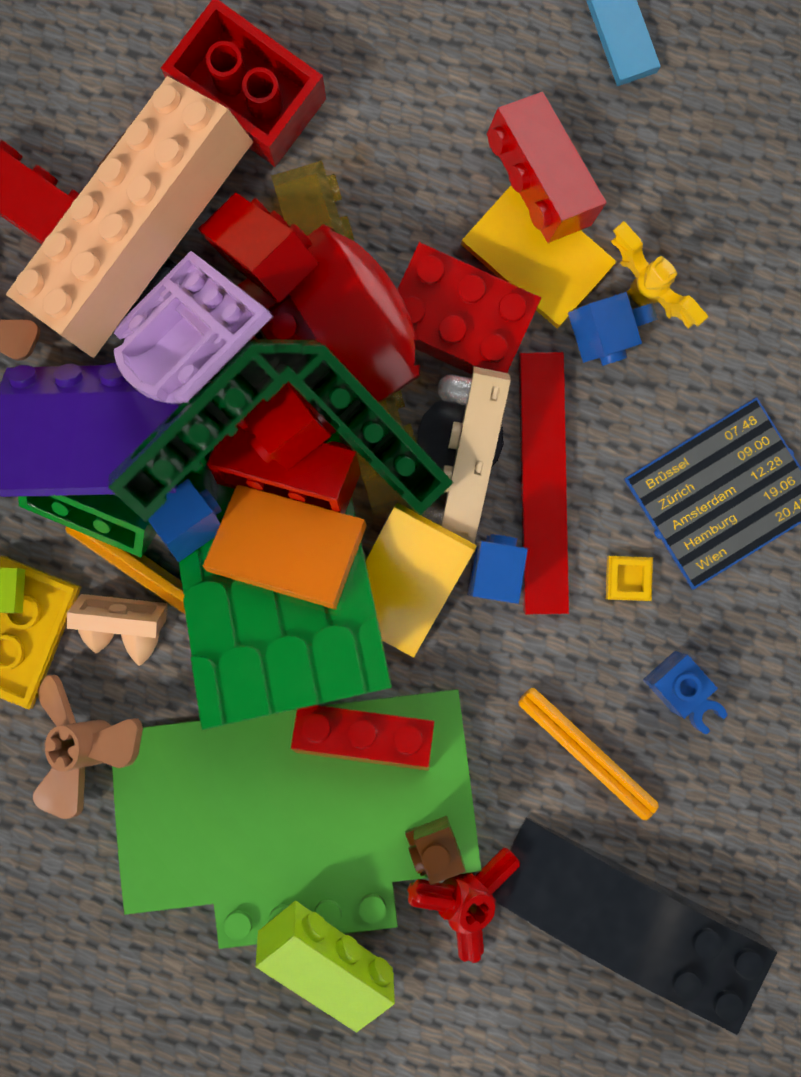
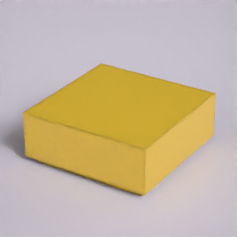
M607 556L606 599L652 601L653 557Z

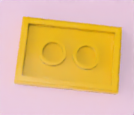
M512 186L502 194L461 241V245L498 278L542 297L536 311L557 329L569 317L568 312L575 310L617 262L581 230L547 243L542 232L533 225L529 209L520 193L516 192Z
M396 503L366 559V565L382 641L414 658L477 545L399 503Z
M0 555V568L25 569L23 613H0V698L30 710L35 705L38 698V689L48 673L66 628L67 611L77 600L82 587Z

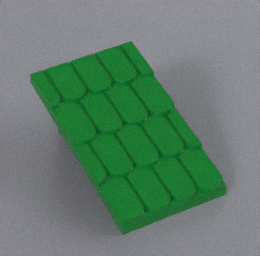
M334 433L323 443L328 444L332 441L341 443L339 433ZM212 449L201 460L203 466L197 472L192 469L178 482L177 486L189 479L199 493L207 489L222 510L216 515L221 524L235 489L217 484L207 464L213 452ZM351 497L345 514L356 517ZM214 538L179 562L184 594L183 603L192 655L190 658L202 730L392 688L362 542H360L336 610L207 572L203 564Z

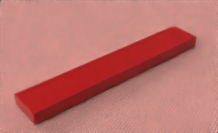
M564 352L520 353L522 548L528 549L523 575L524 614H569Z

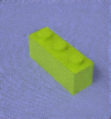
M296 900L258 930L255 967L356 1033L395 1004L393 967L385 959L377 957L358 944L352 936L345 935L326 922L320 914L310 911Z

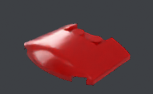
M323 224L307 235L313 244L308 250L319 265L280 303L248 278L238 284L237 287L267 309L273 316L261 328L267 339L316 340L325 345L378 403H381L420 377V365L414 366V341H417L415 329L400 293L378 262L354 240L334 232L335 230L332 227ZM301 395L329 434L333 435L337 431Z

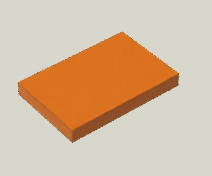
M237 484L203 567L210 573L336 610L367 525L365 519Z

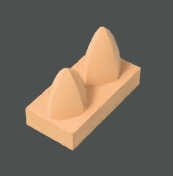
M81 594L67 611V629L78 630L83 642L95 654L103 650L110 643L114 634H121L126 651L135 663L140 666L152 655L158 643L159 632L166 622L167 603Z

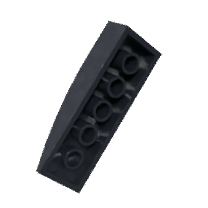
M526 817L510 848V851L519 859L520 866L492 894L497 900L496 903L617 974L738 1035L778 952L761 935Z

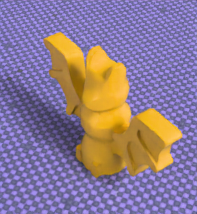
M625 221L613 230L616 237L611 242L619 249L622 255L620 264L623 267H628L636 277L631 283L627 294L632 297L639 307L659 302L665 309L666 316L669 319L671 317L679 318L688 329L694 324L699 326L708 318L706 312L691 296H682L671 290L670 286L678 273L668 260L660 256L648 264L642 250L643 242Z

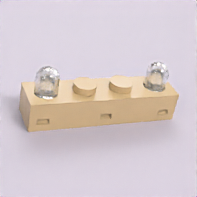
M479 367L473 368L472 378L447 375L438 383L437 390L439 396L446 402L465 405L462 423L454 421L448 448L456 449L453 466L444 465L443 471L454 483L445 491L447 496L444 509L430 506L421 515L475 544L511 382L509 373Z

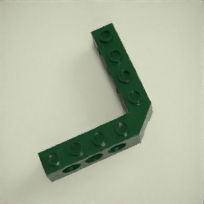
M250 339L188 402L181 403L109 475L108 488L144 521H147L167 501L166 494L192 469L197 472L203 466L201 460L227 434L232 437L238 431L236 425L263 398L268 401L287 382L318 411L420 516L454 482L325 345L316 340Z

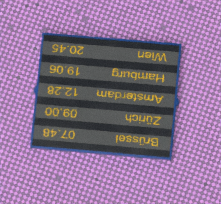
M757 397L624 478L627 486L654 527L655 536L662 540L693 590L801 524V467L794 457L793 450L788 448Z

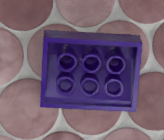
M117 363L91 366L65 364L48 367H32L30 365L7 367L0 383V497L114 494L108 488L109 475L181 403L161 402L143 395L124 378ZM178 483L168 493H176Z

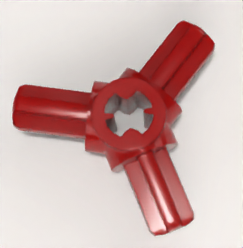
M502 848L481 869V872H478L475 876L472 873L459 874L444 880L442 883L438 882L430 885L428 880L423 879L410 883L407 889L409 893L408 902L413 907L438 911L439 915L443 919L448 920L449 926L456 931L459 958L463 962L471 961L472 963H477L481 960V955L484 953L482 929L491 922L495 914V903L497 900L492 894L519 868L520 861L508 848Z

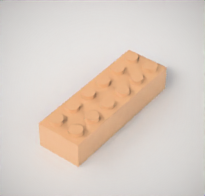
M167 76L133 123L127 128L125 134L105 161L99 166L79 196L73 201L68 211L45 239L28 265L18 275L6 295L92 358H95L252 145V139L228 108Z

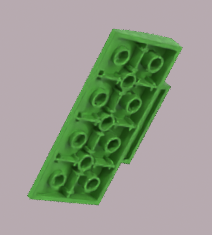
M453 689L320 705L434 721L429 771L296 753L290 748L297 709L205 730L201 729L200 720L143 727L139 754L134 763L123 768L112 766L124 915L214 904L219 949L256 945L258 930L295 900L310 911L320 914L326 922L344 934L398 927L393 882L428 878L427 874L421 876L420 873L416 872L410 856L409 843L405 831L444 816L448 817L463 857L466 870L464 873L481 872L459 690Z

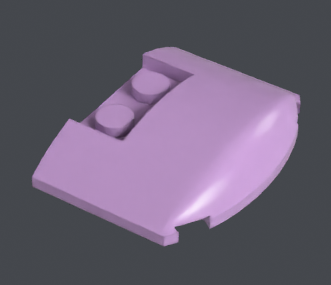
M190 251L117 326L114 334L119 339H124V343L114 349L115 360L124 378L143 395L166 403L188 402L273 316L262 305L194 252Z

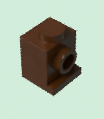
M447 816L405 831L409 843L410 856L416 872L420 873L421 876L427 874L430 885L466 872L463 857Z

